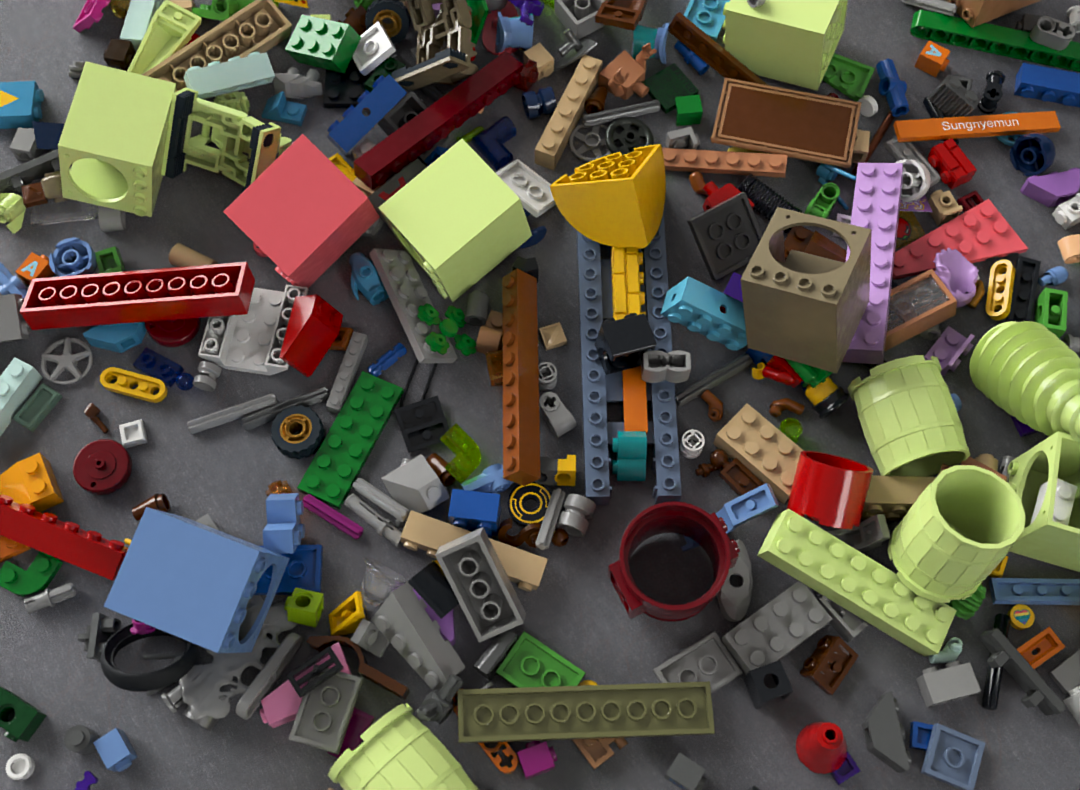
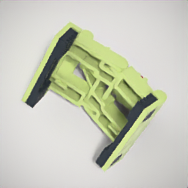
M187 87L173 93L161 171L163 176L173 179L178 174L180 175L186 171L188 163L215 173L221 172L226 177L244 186L241 191L242 193L275 161L276 154L279 152V157L292 143L290 138L281 137V127L273 122L264 124L252 116L248 117L245 112L197 98L198 91ZM192 122L202 123L201 134L190 138ZM213 142L219 149L207 146V144Z

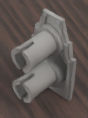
M295 67L288 68L287 73H274L275 95L284 91L286 97L302 100L304 98H312V96L323 95L322 83L318 82L320 74L317 70L310 69L306 77L299 74L300 71Z

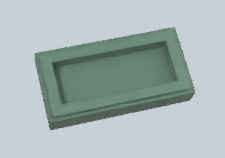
M42 383L12 419L33 433L61 400L62 395Z

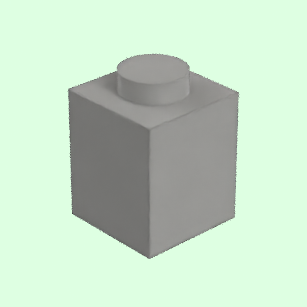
M18 127L9 147L16 159L28 162L40 157L43 149H37L34 129Z

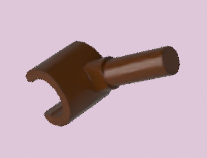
M90 403L84 409V414L88 419L96 423L104 434L109 431L108 428L97 417L101 410Z

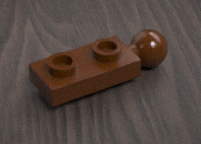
M716 449L710 454L711 464L715 467L723 468L719 476L739 496L763 485L737 458L730 463L728 455L724 450Z

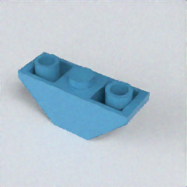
M144 322L95 325L84 332L83 335L93 347L122 353L142 343L147 330Z

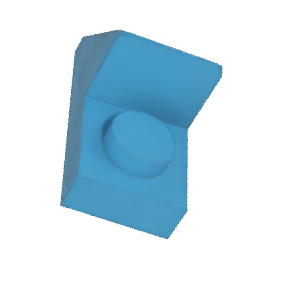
M281 91L267 100L261 116L265 119L302 126L308 109L305 104L287 101L284 91Z

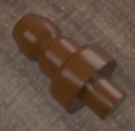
M702 463L698 465L695 473L697 476L701 475L704 478L720 468L715 467L711 463Z

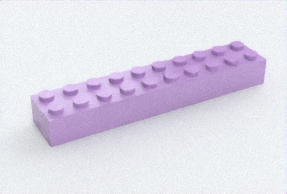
M858 163L850 224L872 229L870 293L867 308L842 362L883 364L903 182V163ZM849 246L847 247L846 261L850 256Z

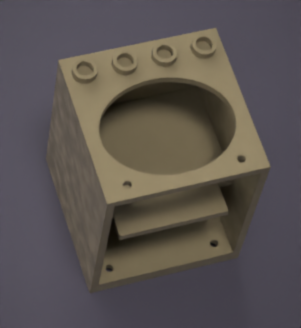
M777 207L741 277L748 348L837 373L869 303L872 229ZM795 226L825 228L845 240L850 249V256L846 263L791 249L785 261L783 230Z

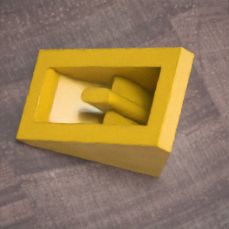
M361 591L354 592L328 614L331 636L355 633L363 618L368 621L367 609Z

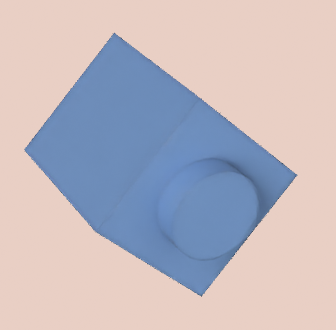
M118 728L113 729L93 742L106 768L111 771L120 772L132 765L131 761L138 757L124 731Z

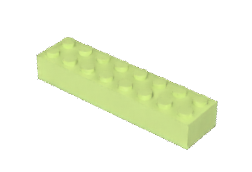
M789 508L777 514L757 555L922 656L939 654L957 611L945 603H937L918 596L901 582L896 573Z

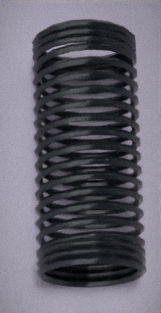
M753 174L747 176L738 187V190L746 192L747 197L755 204L753 210L765 216V219L768 218V221H771L770 217H773L776 211L775 207L780 201L781 203L778 207L782 206V208L786 207V209L802 213L799 207H793L790 201L787 202V199L781 198V195L775 193V190L772 191V188L769 189V186L760 182V179L757 180V177L753 176ZM758 182V184L756 185V187H755V188L753 189V191L749 194V192L752 190V188L754 187V185ZM761 184V186L759 187V189L756 191V193H755V194L753 195V197L751 198L752 194L755 192V190H756V189L758 188V186ZM762 189V191L760 192V194H759V195L757 196V198L754 200V198L756 197V195H757V194L759 193V191ZM766 190V192L764 193V195H763V196L761 197V199L758 201L759 197H760V196L762 195V193ZM769 192L765 200L761 203L762 199ZM772 194L771 198H770V199L768 200V202L764 205V203L766 202V200H767V199L770 197V195ZM791 228L785 229L783 232L787 233Z

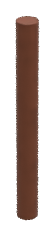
M891 111L888 112L870 141L865 163L869 161L895 117L892 116ZM858 163L852 171L855 175H857Z

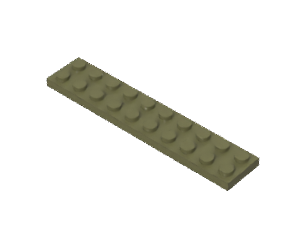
M710 681L458 690V743L713 735L715 733Z

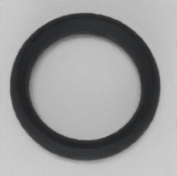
M130 624L109 638L101 654L102 671L109 682L127 691L145 692L164 688L183 678L196 662L198 645L157 628L154 632L144 635L131 634L130 628L133 627V624ZM172 636L182 640L186 646L183 656L178 661L157 671L136 674L120 671L114 665V658L119 650L134 641L146 637Z

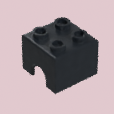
M630 313L623 319L615 320L610 318L603 321L595 347L604 372L608 375L641 366L643 353L648 352L647 349L654 350L656 341L646 315Z

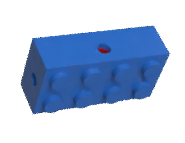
M390 74L386 77L381 75L373 83L372 87L374 89L371 92L366 90L358 98L357 102L359 104L356 107L351 105L343 113L344 119L341 122L336 120L328 128L329 134L327 138L344 155L407 94ZM362 112H366L368 116H364Z

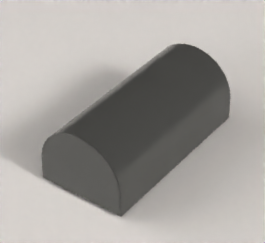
M510 629L498 634L475 663L474 669L489 681L492 680L496 671L517 642V635Z

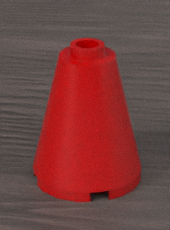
M814 722L808 724L800 731L796 739V753L800 762L810 771L828 774L840 768L847 756V743L842 730L836 724Z

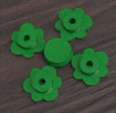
M425 304L418 307L419 313L417 316L421 321H425L428 326L439 324L441 333L431 332L425 338L426 343L433 352H438L441 355L447 353L450 345L446 341L445 336L454 337L455 347L461 350L463 355L469 356L476 352V341L467 334H457L458 327L463 328L464 324H466L462 309L452 305L449 306L445 312V316L448 319L440 322L439 312L432 305Z

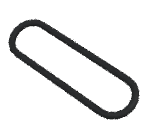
M417 358L401 397L400 407H403V401L419 361ZM434 363L420 401L425 399L438 363Z

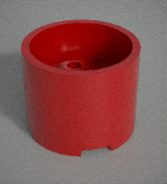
M802 451L798 460L787 509L789 508L802 517L807 515V518L818 521L820 525L840 529H853V525L859 527L873 469L857 461L837 455L816 451Z

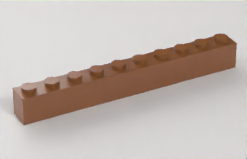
M517 268L502 278L503 478L526 486L541 479L537 278Z

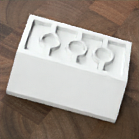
M286 284L284 292L254 288L248 314L208 318L198 356L229 370L269 376L288 370L289 364L279 358L294 299L296 296L307 295L308 287Z

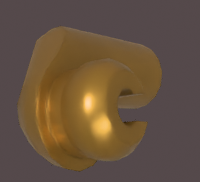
M977 280L975 283L976 294L971 302L967 304L970 308L975 309L984 296L985 289L981 280Z

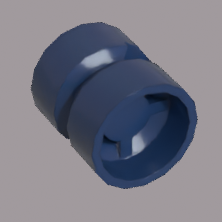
M551 86L540 88L537 93L533 90L522 93L524 111L529 120L540 117L541 113L544 115L554 113L557 103Z

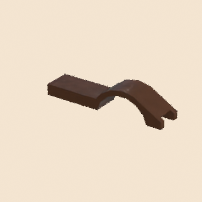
M340 635L309 636L306 642L310 644V647L319 652L338 642L341 646L351 648L358 654L360 662L359 673L361 676L403 700L410 693L408 687L367 665V660L361 648L350 641L351 639Z

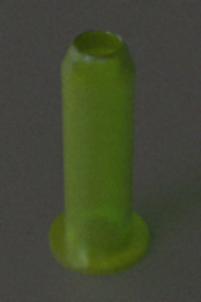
M478 126L461 138L457 137L456 141L458 142L463 139L468 143L484 132V128Z

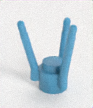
M821 163L816 171V175L820 177L818 182L823 185L828 183L827 181L829 180L832 182L838 174L856 181V176L833 165ZM839 196L837 201L845 210H848L849 207Z

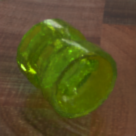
M794 418L784 419L778 428L795 444L803 431L801 423Z

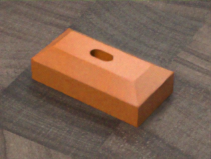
M1049 626L1016 650L1035 669L1064 649L1065 645ZM1034 649L1038 651L1035 655L1032 654Z

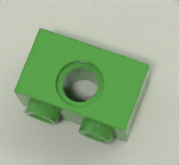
M1045 288L1035 302L1034 322L1044 325L1058 338L1066 332L1068 291Z

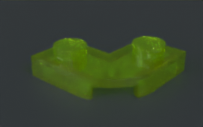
M455 423L440 440L456 455L446 465L445 469L462 484L480 465L481 452L476 442Z

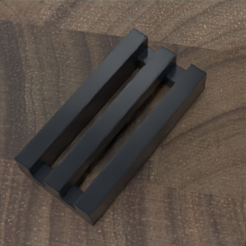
M329 646L286 676L301 698L343 670L344 667ZM330 655L331 658L329 660H327L326 662H324L323 664H321L320 666L306 674L304 677H302L298 681L294 679L295 677H297L298 675H300L301 673H303L304 671H306L307 669H309L310 667H312L313 665H315L316 663ZM335 663L334 667L329 669L327 672H325L324 674H322L321 676H319L303 688H300L301 685H303L304 683H306L307 681L318 675L320 672H322L323 670H325L326 668Z

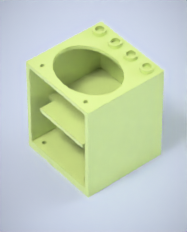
M730 0L725 3L723 15H725L723 30H725L723 37L724 49L755 75L818 91L844 32L848 0H766L762 6L754 8L749 6L747 0Z
M85 62L58 143L63 198L130 212L138 216L152 217L163 178L161 171L172 94L176 92V83Z
M463 139L459 140L378 207L400 245L432 279L439 294L444 299L448 297L452 302L457 300L532 237L520 198Z
M1057 431L1012 460L1008 465L1007 472L1010 474L1008 483L1020 497L1026 514L1024 531L1015 541L1009 552L1080 572V443L1076 442L1071 435ZM1057 478L1078 486L1068 525L1053 521ZM1048 481L1043 504L1037 517L1031 524L1040 485Z

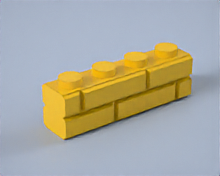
M611 246L613 318L615 320L623 319L630 313L646 315V312H641V305H645V292H640V285H644V272H639V265H643V253L638 252V249L635 247Z

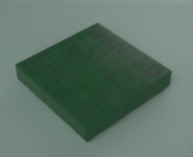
M675 63L642 81L644 85L649 87L648 94L653 100H659L660 108L665 114L676 108V97L698 95L699 90Z

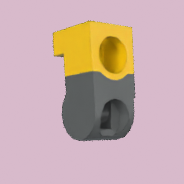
M567 455V459L540 457L541 479L535 482L546 485L575 486L576 455Z

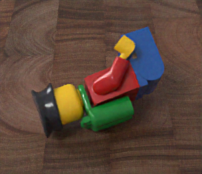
M750 348L745 352L749 354L757 368H752V377L754 379L760 380L766 377L793 388L804 381L802 387L807 388L805 396L813 404L812 409L819 414L820 419L831 415L850 396L849 393L844 392L841 386L837 387L829 377L833 372Z

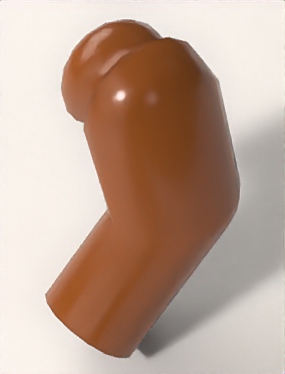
M706 390L702 394L701 399L709 405L708 417L710 420L717 422L723 417V402L712 392Z

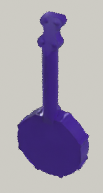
M509 0L516 7L520 8L521 17L519 20L527 26H532L534 21L529 19V14L532 13L533 15L540 16L544 9V3L540 0Z

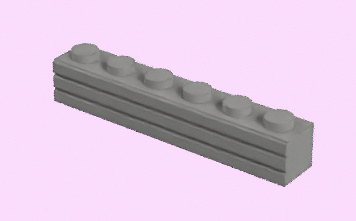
M353 331L326 403L328 412L339 414L348 398L368 343L366 334Z

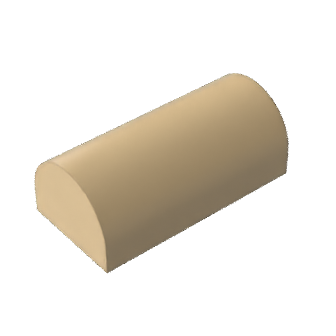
M181 243L175 244L169 253V262L176 267L218 264L217 261Z

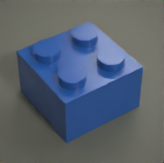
M452 489L448 513L449 524L471 532L484 527L489 538L492 535L498 536L501 515L500 494Z

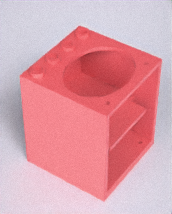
M303 133L223 211L277 265L274 269L293 286L308 288L380 218L369 198Z

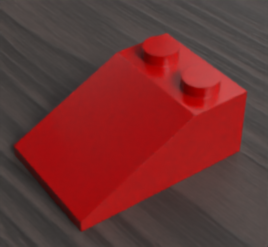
M317 294L296 296L279 358L306 377H311L331 347V344L339 335L343 315Z

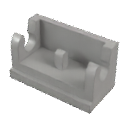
M826 596L818 600L832 618L829 623L847 643L868 626L865 621L862 623L855 614L831 601Z

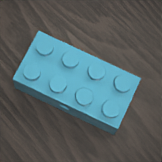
M689 276L667 291L660 315L667 317L673 323H679L687 327L692 332H698L706 336L711 341H717L725 345L729 350L738 351L747 345L742 302Z

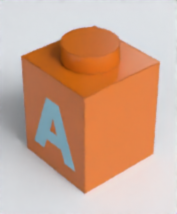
M929 40L921 51L914 67L937 77L940 70L943 72L946 70L950 62L947 58L951 51Z
M33 252L15 272L23 283L29 286L32 279L49 278L55 275L49 265V258L43 254L38 256Z

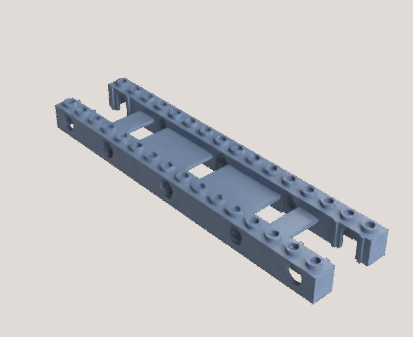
M663 212L662 221L655 237L647 247L641 248L644 251L643 265H639V272H644V285H640V292H645V305H641V312H646V318L655 338L656 347L654 350L668 353L672 351L671 321L667 317L660 315L666 293L669 290ZM576 230L585 497L592 500L596 505H609L612 486L609 484L611 458H608V445H612L613 438H617V431H624V422H607L606 402H623L622 371L608 375L605 374L595 342L603 320L613 318L611 259H600V243L587 238ZM666 380L658 383L646 382L647 402H650V409H652L653 414L652 421L648 422V433L646 434L647 445H652L653 460L651 470H653V474H656V486L654 487L652 498H655V505L663 502H679L682 495L675 384Z

